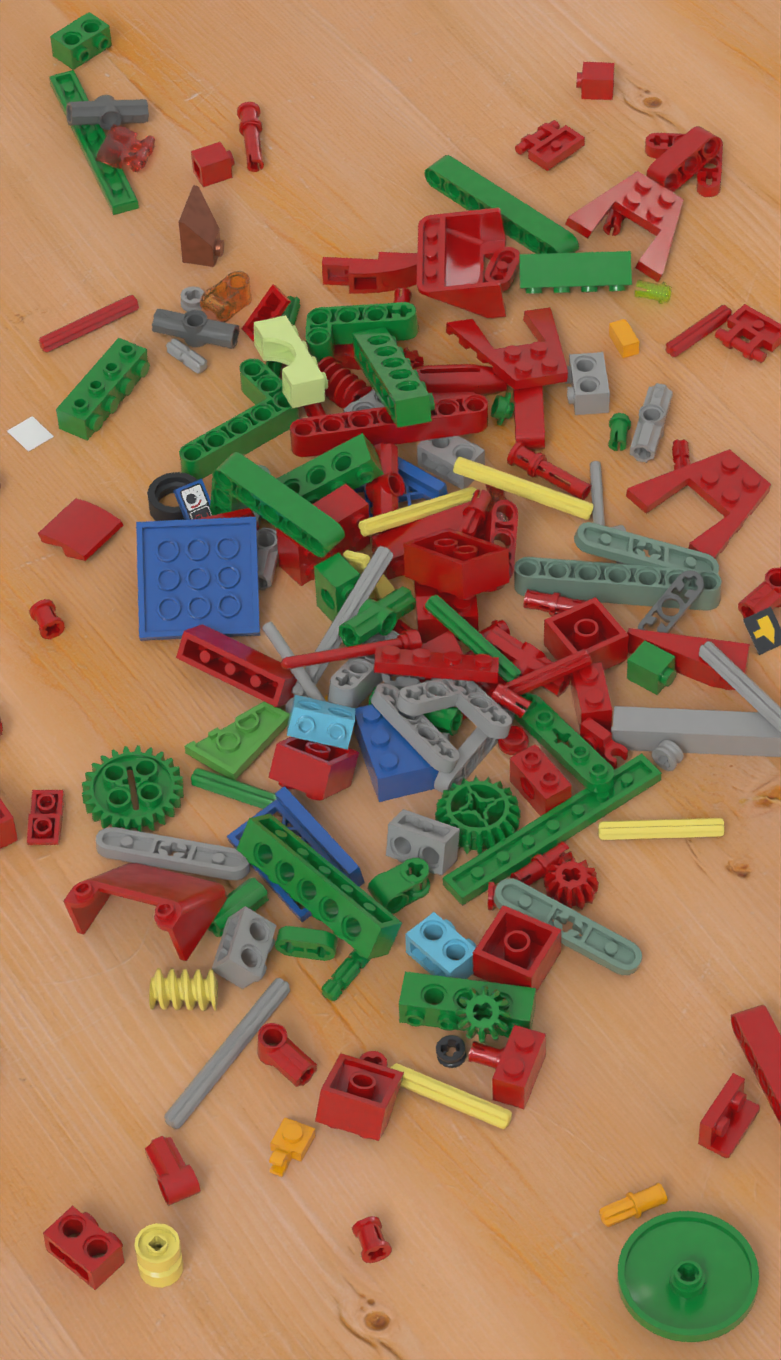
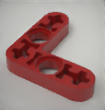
M649 134L645 139V153L651 158L658 159L670 148L669 146L674 145L685 134ZM721 138L719 153L707 163L714 164L716 167H702L697 172L696 189L698 194L703 197L717 196L721 190L723 141ZM706 179H712L711 185L706 184Z

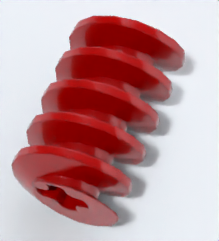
M327 356L318 363L319 370L326 374L328 380V389H325V396L343 409V411L350 403L359 400L372 390L371 386H366L365 381L359 379L349 369L344 368L341 363L336 362V359L332 356Z

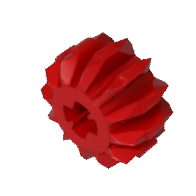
M574 856L570 862L560 858L558 865L550 864L548 874L544 877L546 895L571 909L572 906H577L583 910L585 903L592 904L599 888L595 868H588L586 860L577 863Z

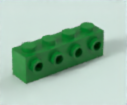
M631 251L519 254L520 289L526 288V294L542 293V288H553V293L570 292V287H581V292H598V286H609V291H626L625 285H632Z
M118 338L56 408L59 429L88 441L95 432L100 430L108 416L117 410L118 405L126 395L131 394L138 381L148 374L150 363L148 362L147 349Z

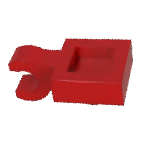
M588 717L580 724V736L614 770L617 768V759L613 756H619L625 761L628 759V749L624 745L613 741L612 733L592 718Z

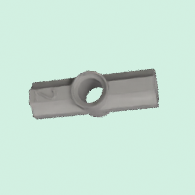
M656 383L648 388L644 404L639 410V421L631 443L630 455L640 462L647 463L648 460L654 459L659 441L664 435V424L673 397V391L669 390L664 384Z

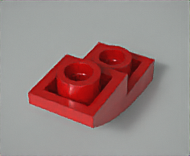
M32 790L31 813L28 814L27 845H59L65 794L63 790Z

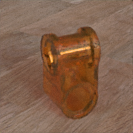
M242 271L228 274L223 280L203 293L200 299L201 308L213 312L220 322L230 320L233 315L248 306L252 301L249 276Z

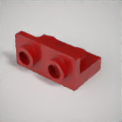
M732 1073L701 1120L698 1144L724 1158L731 1156L760 1111L758 1104L746 1099L747 1094L744 1093L745 1078Z

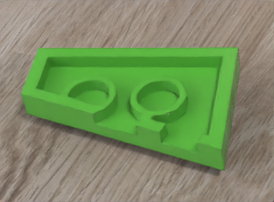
M262 702L235 717L234 723L221 730L217 727L208 732V737L200 742L195 743V741H192L185 745V754L223 776L236 780L288 726L290 714L278 707Z

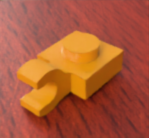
M284 1117L270 1142V1149L273 1151L269 1159V1163L273 1164L270 1168V1173L283 1177L292 1159L302 1162L316 1136L315 1128Z

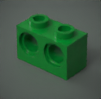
M90 12L50 36L53 57L72 70L112 46L110 26Z

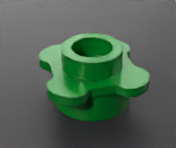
M507 392L505 397L497 395L493 401L491 417L498 419L497 425L501 426L505 418L510 419L512 416L514 403L510 402V392Z

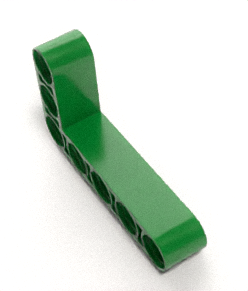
M247 359L239 366L241 390L255 405L182 446L179 451L181 473H187L197 480L203 479L212 474L232 453L238 452L246 455L290 430L292 422L300 419L299 407L292 408L283 394L282 380L259 359Z
M238 452L232 453L212 473L210 501L212 516L250 508L318 557H325L345 537L344 530L338 522Z

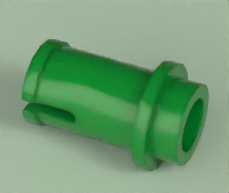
M616 413L609 420L611 431L608 446L610 449L618 451V442H621L620 451H623L627 447V433L631 428V421L626 414Z

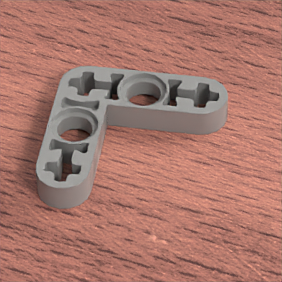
M436 679L407 686L399 691L396 707L404 714L417 716L456 706L487 736L495 739H504L509 735L512 718L474 681Z

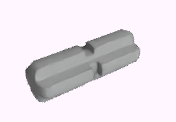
M174 338L171 342L167 343V352L180 362H184V365L197 374H201L203 370L207 369V360L195 351L190 350L191 348L178 339Z

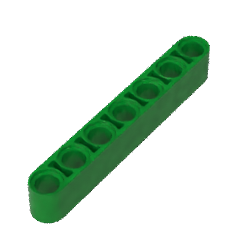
M445 155L425 169L424 175L431 187L468 211L500 208L505 235L533 253H575L579 250L578 240L571 232L452 156Z

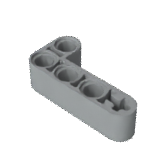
M393 630L386 636L377 633L362 644L395 639L400 634ZM375 655L349 659L331 677L327 702L356 708L373 691L374 687L383 681L382 673H374Z

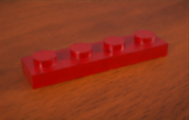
M395 646L376 647L374 673L497 683L499 657H491L487 654L464 655L455 651L445 653L430 652L422 648L407 650L399 649Z

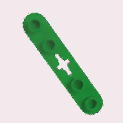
M531 693L520 695L528 701L530 700L531 704L528 709H525L515 703L526 711L522 718L515 714V720L586 789L595 793H604L613 788L615 784L613 767L539 696Z

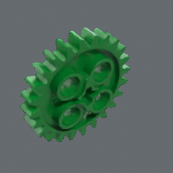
M138 745L134 752H130L128 747L124 746L123 754H118L113 749L112 758L109 759L102 755L100 756L101 765L97 763L91 764L92 772H86V781L82 782L83 803L86 806L87 814L92 813L94 822L101 820L103 829L112 824V827H122L128 830L136 828L140 832H143L144 826H148L150 830L154 831L155 822L165 825V815L169 817L175 816L174 808H181L180 798H184L183 776H180L179 766L174 767L172 758L165 760L164 752L154 756L152 747L145 753L141 752V748ZM128 770L133 771L139 805L138 810L133 809L127 775Z

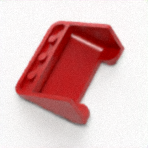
M500 208L425 216L419 221L417 247V288L419 293L485 318L506 317V306L500 282H484V258L491 260L497 249L506 247V236Z
M127 863L77 883L63 902L77 933L83 935L111 895L156 906L154 919L158 928L169 933L179 959L187 961L225 903L227 893L225 888L216 882L139 863Z

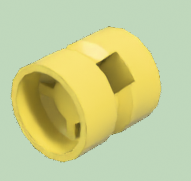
M155 1223L143 1228L136 1236L134 1245L140 1277L146 1284L153 1287L163 1288L170 1286L180 1278L183 1272V1259L178 1233L166 1224Z

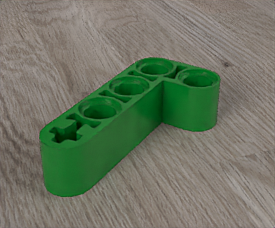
M407 302L315 308L307 314L305 337L308 352L311 357L314 356L318 364L327 356L334 358L335 345L353 344L352 332L386 327L390 335L395 336L396 341L413 339L419 333L416 308L413 304Z

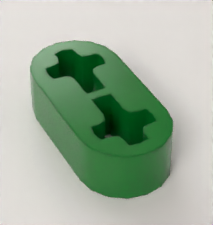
M285 926L281 927L278 931L275 948L287 956L328 961L335 957L338 939L334 934L323 930Z

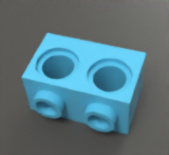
M295 695L288 721L287 736L348 750L355 723V708Z
M433 912L405 934L406 953L431 975L467 979L473 974V951L477 946L472 940L462 937L449 920H443Z

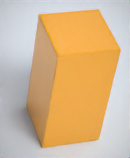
M621 319L609 323V337L621 357L624 359L639 354V340L627 320Z

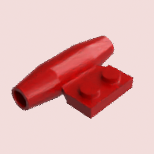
M447 364L424 365L412 368L417 370L420 381L425 382L427 392L432 393L434 400L470 394L484 396L507 391V383L493 372L492 366Z

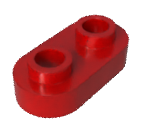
M513 247L497 249L484 272V282L499 281L502 292L509 289L519 270L520 252Z

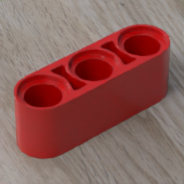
M696 126L649 166L646 176L666 189L675 192L719 153L721 140L706 129Z
M542 386L513 389L515 443L521 441L527 449H545Z
M500 500L496 502L487 514L484 540L493 544L494 540H499L508 548L509 578H511L515 565L518 509L513 502ZM496 512L504 513L508 518V522L499 520ZM505 585L499 586L497 590L502 589Z

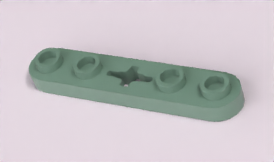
M592 522L581 524L574 536V542L581 551L629 565L707 570L717 574L719 572L717 560L709 554ZM643 550H648L650 557L645 556Z
M513 878L504 879L496 886L494 903L499 909L504 905L561 929V943L617 974L631 975L638 970L642 960V952L630 940ZM568 921L572 922V929L564 932L562 924H566Z

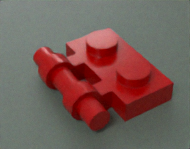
M553 120L550 123H544L539 126L538 131L534 134L524 136L521 142L515 146V150L519 155L527 151L528 159L548 171L585 146V137L567 125L560 128L559 123Z
M746 304L741 306L727 319L729 331L719 328L715 334V337L721 340L725 347L729 349L735 348L743 353V357L750 361L754 359L759 363H763L767 357V354L760 349L765 348L773 352L781 345V324ZM742 336H744L745 338H747V339H749V340H751V341H750L749 343H747V342H745L744 340H742V339H740V338H741Z

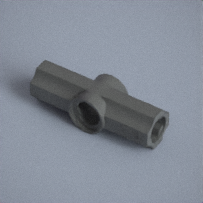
M102 95L95 101L69 102L66 106L67 123L69 126L100 125L105 130H112L120 124L148 122L149 117L146 99L115 100L110 95Z
M157 309L152 323L153 332L184 338L185 343L191 347H201L208 343L234 349L240 332L239 325L207 319V315L200 310H191L183 314Z

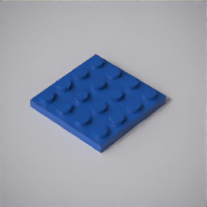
M256 517L136 522L140 641L181 639L184 630L202 624L228 637L260 636Z

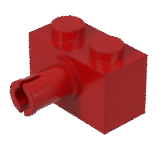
M514 1025L507 1044L502 1049L474 1041L473 1047L470 1048L468 1062H475L496 1069L492 1078L493 1100L525 1109L546 1057V1034Z

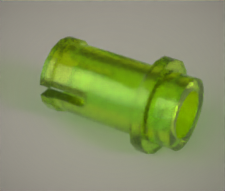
M642 280L637 281L636 287L645 288L647 291L635 290L636 298L656 300L659 304L669 302L671 286H668L666 282L657 284Z

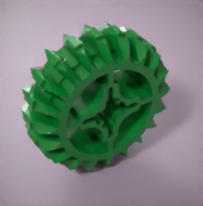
M475 776L471 782H468L463 777L461 785L452 782L450 790H443L442 799H438L436 804L435 820L460 829L458 849L463 847L466 854L471 850H476L478 854H481L483 850L506 840L508 836L519 829L521 810L518 806L517 797L512 796L510 787L503 788L501 781L492 784L489 777L485 781H479L477 776Z

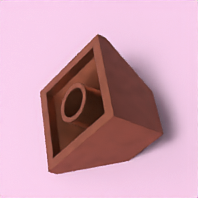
M193 185L178 222L182 262L214 267L218 256L222 257L224 240H220V228L199 186Z

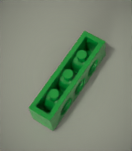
M362 433L276 479L311 504H314L345 484L354 490L373 481V479L384 473L375 447Z
M405 971L398 1004L399 1023H407L415 1027L421 1025L438 1027L446 1031L460 1030L457 1024L464 1018L457 1017L455 1010L459 1008L464 1009L465 1007L459 1002V998L462 996L471 1000L470 988H474L478 996L481 995L482 986L487 985L489 990L488 996L494 990L499 989L501 996L498 1001L508 999L510 1005L503 1010L512 1012V1019L501 1020L507 1024L508 1031L504 1032L499 1028L495 1029L498 1035L509 1038L514 1025L532 1030L536 1007V988ZM487 1007L484 1011L478 1009L476 1012L479 1019L477 1020L481 1021L484 1017L490 1019L491 1015L488 1011L490 1008ZM470 1027L462 1029L461 1031H468Z

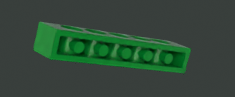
M386 327L352 332L354 358L397 428L432 422L431 410L435 409L433 395L427 392L425 382L420 381L417 370L412 369L410 359L405 358L402 347L397 346L395 336H391Z
M272 814L249 818L236 850L246 857V860L251 865L258 867L268 876L271 882L278 884L289 893L291 899L302 904L311 912L315 919L322 921L333 930V933L338 938L343 939L352 946L359 956L369 960L389 954L402 925L399 919Z

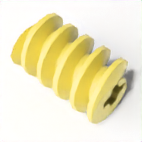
M157 968L154 977H151L150 1009H154L158 1000L161 1009L167 1010L171 1000L175 1010H180L183 1001H185L188 1010H193L196 1001H198L201 1011H206L211 1001L214 1011H217L218 980L215 977L214 971L209 970L206 979H203L200 969H196L193 978L189 977L187 969H183L180 978H177L174 969H170L167 978H164L161 968Z

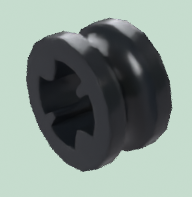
M448 1035L437 1042L436 1054L441 1065L448 1068H456L465 1062L467 1055L465 1043L461 1038ZM449 1047L456 1048L453 1056H447L446 1052L449 1051Z

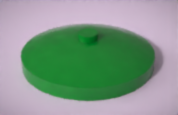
M676 1211L648 1220L630 1235L619 1257L617 1282L619 1293L626 1309L644 1328L658 1336L674 1341L702 1342L715 1339L730 1332L747 1317L755 1303L758 1292L759 1268L752 1247L745 1237L732 1225L706 1213Z

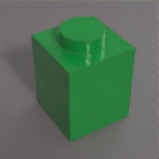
M645 640L627 659V679L656 695L665 686L669 687L676 677L675 656Z

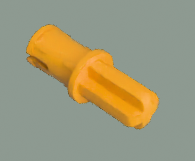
M659 1182L634 1194L628 1192L625 1198L600 1208L599 1215L601 1221L606 1227H610L631 1217L638 1219L641 1217V1213L666 1204L668 1202L667 1195Z

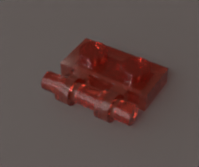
M113 124L98 151L96 160L119 169L126 164L130 166L133 172H139L148 162L147 156H150L155 149V139L149 135L141 141L137 140L138 133L126 127Z

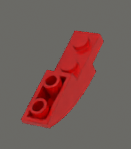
M379 252L378 259L323 257V285L349 286V294L380 293L417 285V253Z

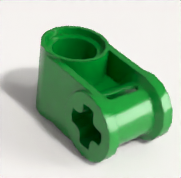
M420 858L407 859L387 872L375 876L369 882L367 889L373 898L391 914L397 913L405 906L425 897L429 893V866Z

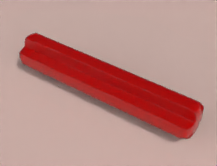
M721 305L667 342L665 349L667 354L676 357L727 322L732 310L726 305Z

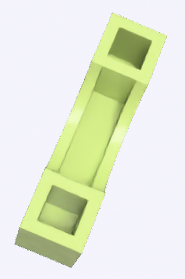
M286 315L254 322V346L263 361H275L287 365V367L282 369L283 394L291 407L296 408L324 402L325 389H328L327 376L319 370L316 358L314 356L311 357L307 344L305 341H301L296 326L291 325Z

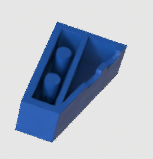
M373 704L355 708L354 733L378 801L382 802L435 789L434 783L439 771L435 770L409 744Z

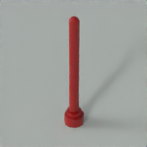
M417 629L402 631L401 635H398L395 639L285 657L282 659L281 665L284 669H293L375 655L376 647L395 646L399 649L415 650L422 648V640Z

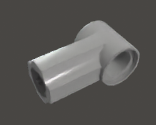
M262 528L257 531L259 590L264 591L266 588L272 587L276 566L279 562L277 534L272 528Z

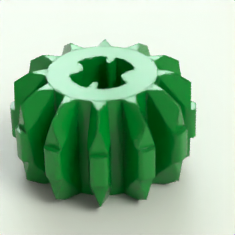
M487 985L482 986L481 995L478 996L475 989L470 988L471 1000L462 996L459 998V1002L466 1009L459 1008L455 1010L457 1017L464 1018L457 1024L459 1029L462 1030L470 1027L466 1034L470 1040L479 1032L480 1043H485L486 1033H490L494 1041L498 1040L499 1037L495 1029L499 1028L507 1032L509 1028L501 1020L512 1019V1012L503 1010L510 1005L509 1000L502 999L498 1001L501 996L499 989L494 990L488 996L489 990ZM487 1007L490 1008L488 1010L491 1015L490 1019L484 1017L481 1021H478L479 1017L476 1011L478 1009L484 1011Z

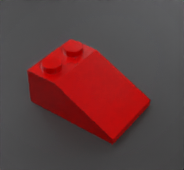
M413 580L417 630L420 633L422 643H426L449 631L425 608L428 599L434 595L442 598L479 632L476 595L470 600H460L453 594L438 592L434 587L419 585L417 581Z

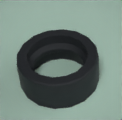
M180 472L166 473L156 478L150 484L147 492L150 515L155 521L185 520L179 506H165L159 503V501L164 496L174 493L173 490L192 483L197 479L187 473Z

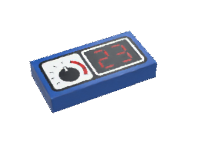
M202 479L173 490L185 520L212 516L210 512L211 500Z

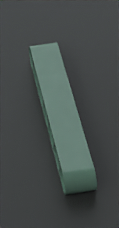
M523 557L514 565V588L521 596H525L527 589L549 594L557 592L561 593V596L588 601L596 597L601 603L652 607L682 572L693 570L702 576L704 588L701 595L689 609L703 611L713 610L719 606L722 581L717 573L707 570ZM694 578L690 581L684 579L682 582H684L685 587L679 594L675 589L672 593L678 595L686 604L688 600L684 598V595L690 589L697 590L695 586L697 580ZM667 600L662 605L665 608L680 609L679 604L674 600Z

